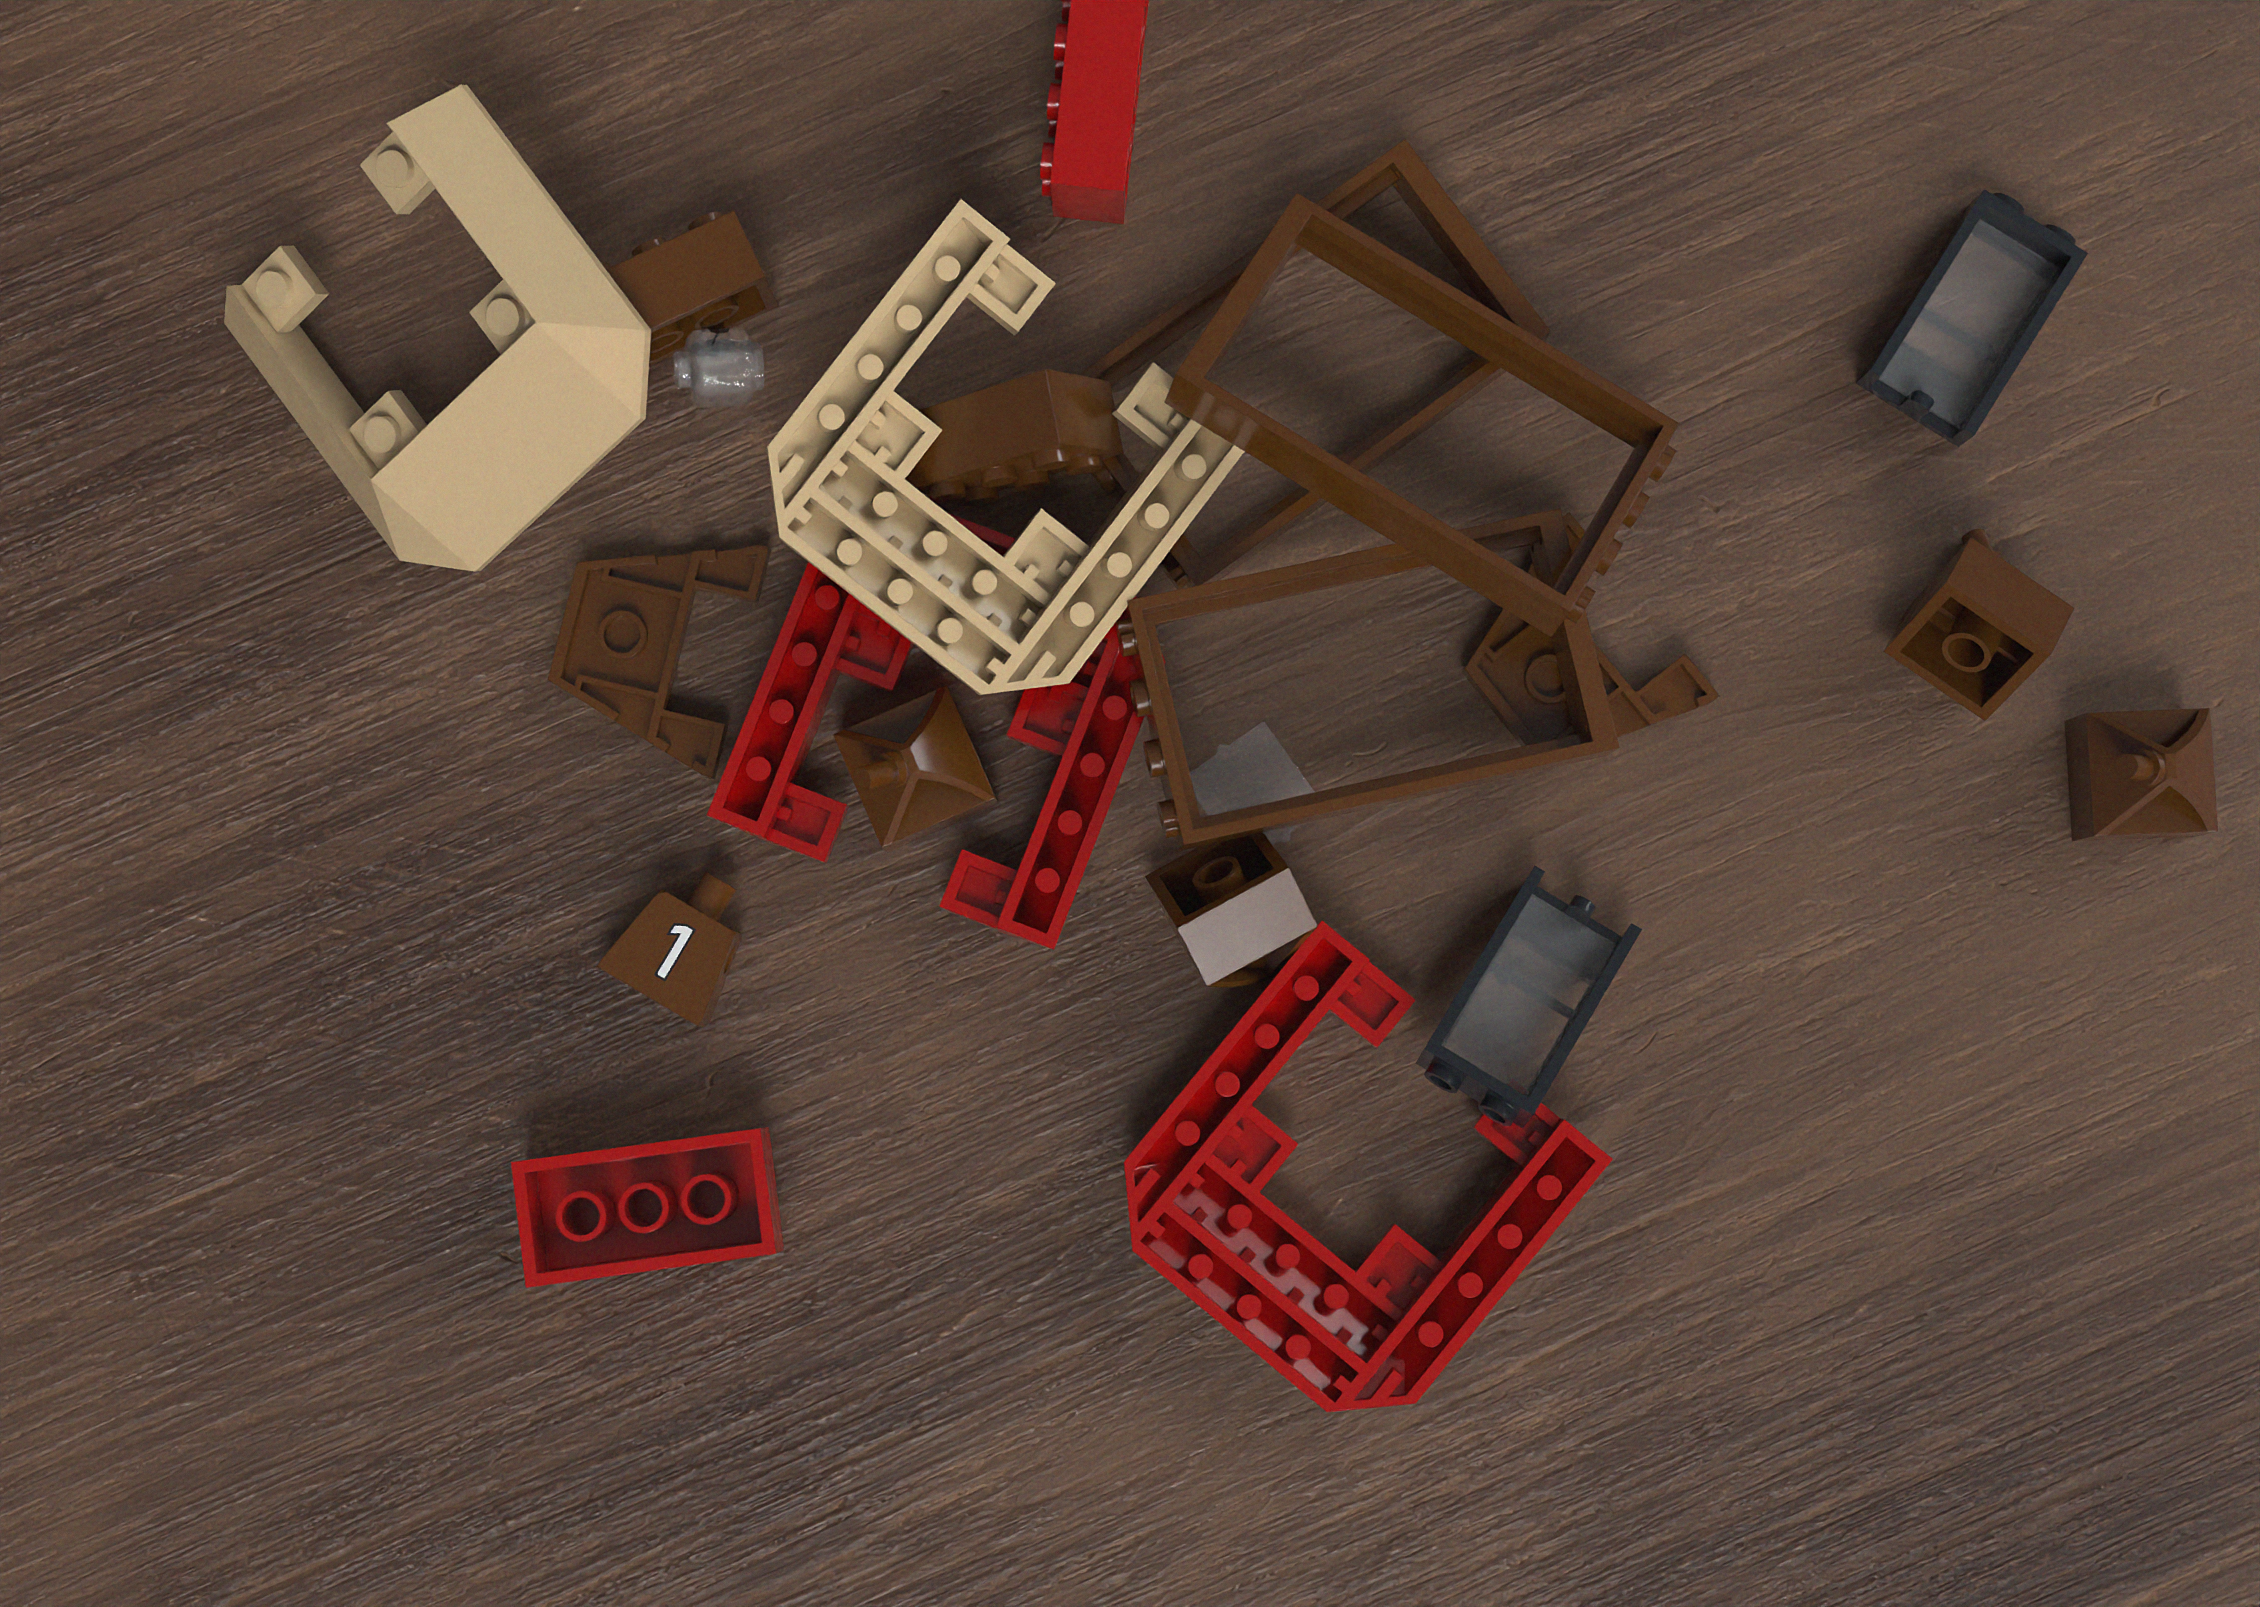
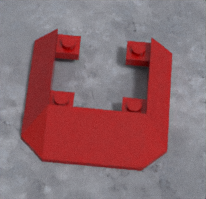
M948 513L1001 556L1005 554L1015 540L1013 537ZM809 562L707 816L766 842L774 843L827 864L849 806L797 786V780L840 673L894 694L914 644ZM1123 614L1117 620L1124 619ZM1115 623L1069 684L1024 689L1007 732V738L1062 758L1019 869H1012L961 849L939 905L940 908L994 928L998 932L1052 950L1055 949L1145 716L1136 717L1129 681L1138 678L1132 655L1123 657L1121 654Z
M1321 920L1317 925L1318 927L1288 960L1125 1159L1124 1168L1132 1251L1326 1412L1416 1404L1613 1159L1565 1119L1559 1118L1542 1103H1540L1534 1115L1523 1128L1515 1123H1512L1511 1126L1501 1125L1482 1113L1471 1127L1517 1165L1441 1259H1437L1399 1226L1392 1223L1355 1270L1350 1268L1260 1193L1298 1146V1143L1253 1107L1252 1104L1329 1010L1373 1047L1378 1048L1416 999L1369 962V958ZM1509 1079L1506 1083L1523 1095L1527 1091L1513 1079Z

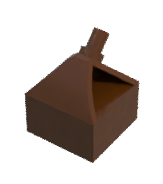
M1974 529L1963 535L1961 540L1964 546L1907 608L1883 652L1986 721L2052 654L2074 607L2006 562L2002 553L1993 551L1985 530Z
M947 685L833 734L879 843L887 853L998 805V801Z
M2210 708L2090 712L2065 721L2072 841L2196 837L2218 832Z
M1264 833L1197 847L1145 876L1173 932L1208 987L1244 986L1263 982L1274 977L1318 927L1289 867Z

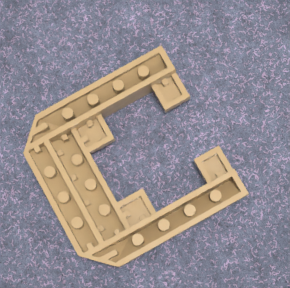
M461 84L388 122L387 124L393 132L360 166L396 214H410L436 189L503 280L469 313L501 355L428 425L402 390L387 391L364 413L299 325L330 293L295 246H279L242 285H227L224 324L399 561L476 572L481 571L646 419L651 329L468 85Z
M960 199L766 448L778 538L977 694L984 695L1069 684L1127 608V600H1131L1136 596L1245 451L1165 404V399L1174 378L1153 362L1141 374L1112 412V415L1155 448L1157 453L1087 544L1041 508L1034 514L1005 554L1001 556L907 482L905 478L938 437L942 429L893 391L965 297L1010 333L1016 335L1056 284L1007 244L1010 241L1008 236Z

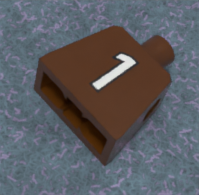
M705 871L687 902L665 890L659 891L603 956L597 967L691 1023L700 1027H707L742 938L740 933L719 921L737 889Z

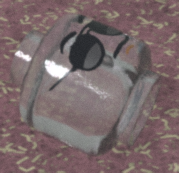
M744 329L695 330L686 339L685 351L674 352L673 365L676 388H687L692 403L697 407L744 406L751 402L755 390H763L764 360L760 342H751L748 333Z

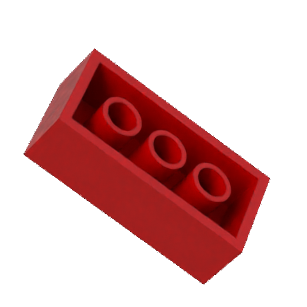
M1060 0L1063 1L1062 22H1068V24L1057 23L1054 42L1055 80H1062V82H1050L1047 104V120H1049L1048 138H1055V143L1043 142L1040 165L1042 196L1051 197L1053 217L1124 224L1149 0Z
M769 1127L511 1162L526 1288L771 1255L784 1250Z

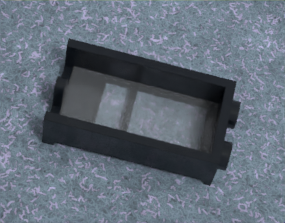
M1984 189L1964 211L1962 218L1856 384L1952 444L1960 447L1978 431L2088 253L2076 246L2074 237L2064 229L2050 224L2043 226L2024 214L2023 206L2012 197L2003 193L1992 194Z
M1537 866L1533 867L1416 1061L1417 1065L1426 1069L1425 1077L1435 1086L1454 1094L1460 1090L1480 1102L1479 1110L1491 1120L1504 1126H1511L1512 1123H1515L1521 1128L1527 1124L1536 1112L1642 931L1641 928L1631 923L1624 934L1620 936L1590 918L1596 909L1590 900L1575 895L1568 905L1541 889L1537 885L1545 871Z

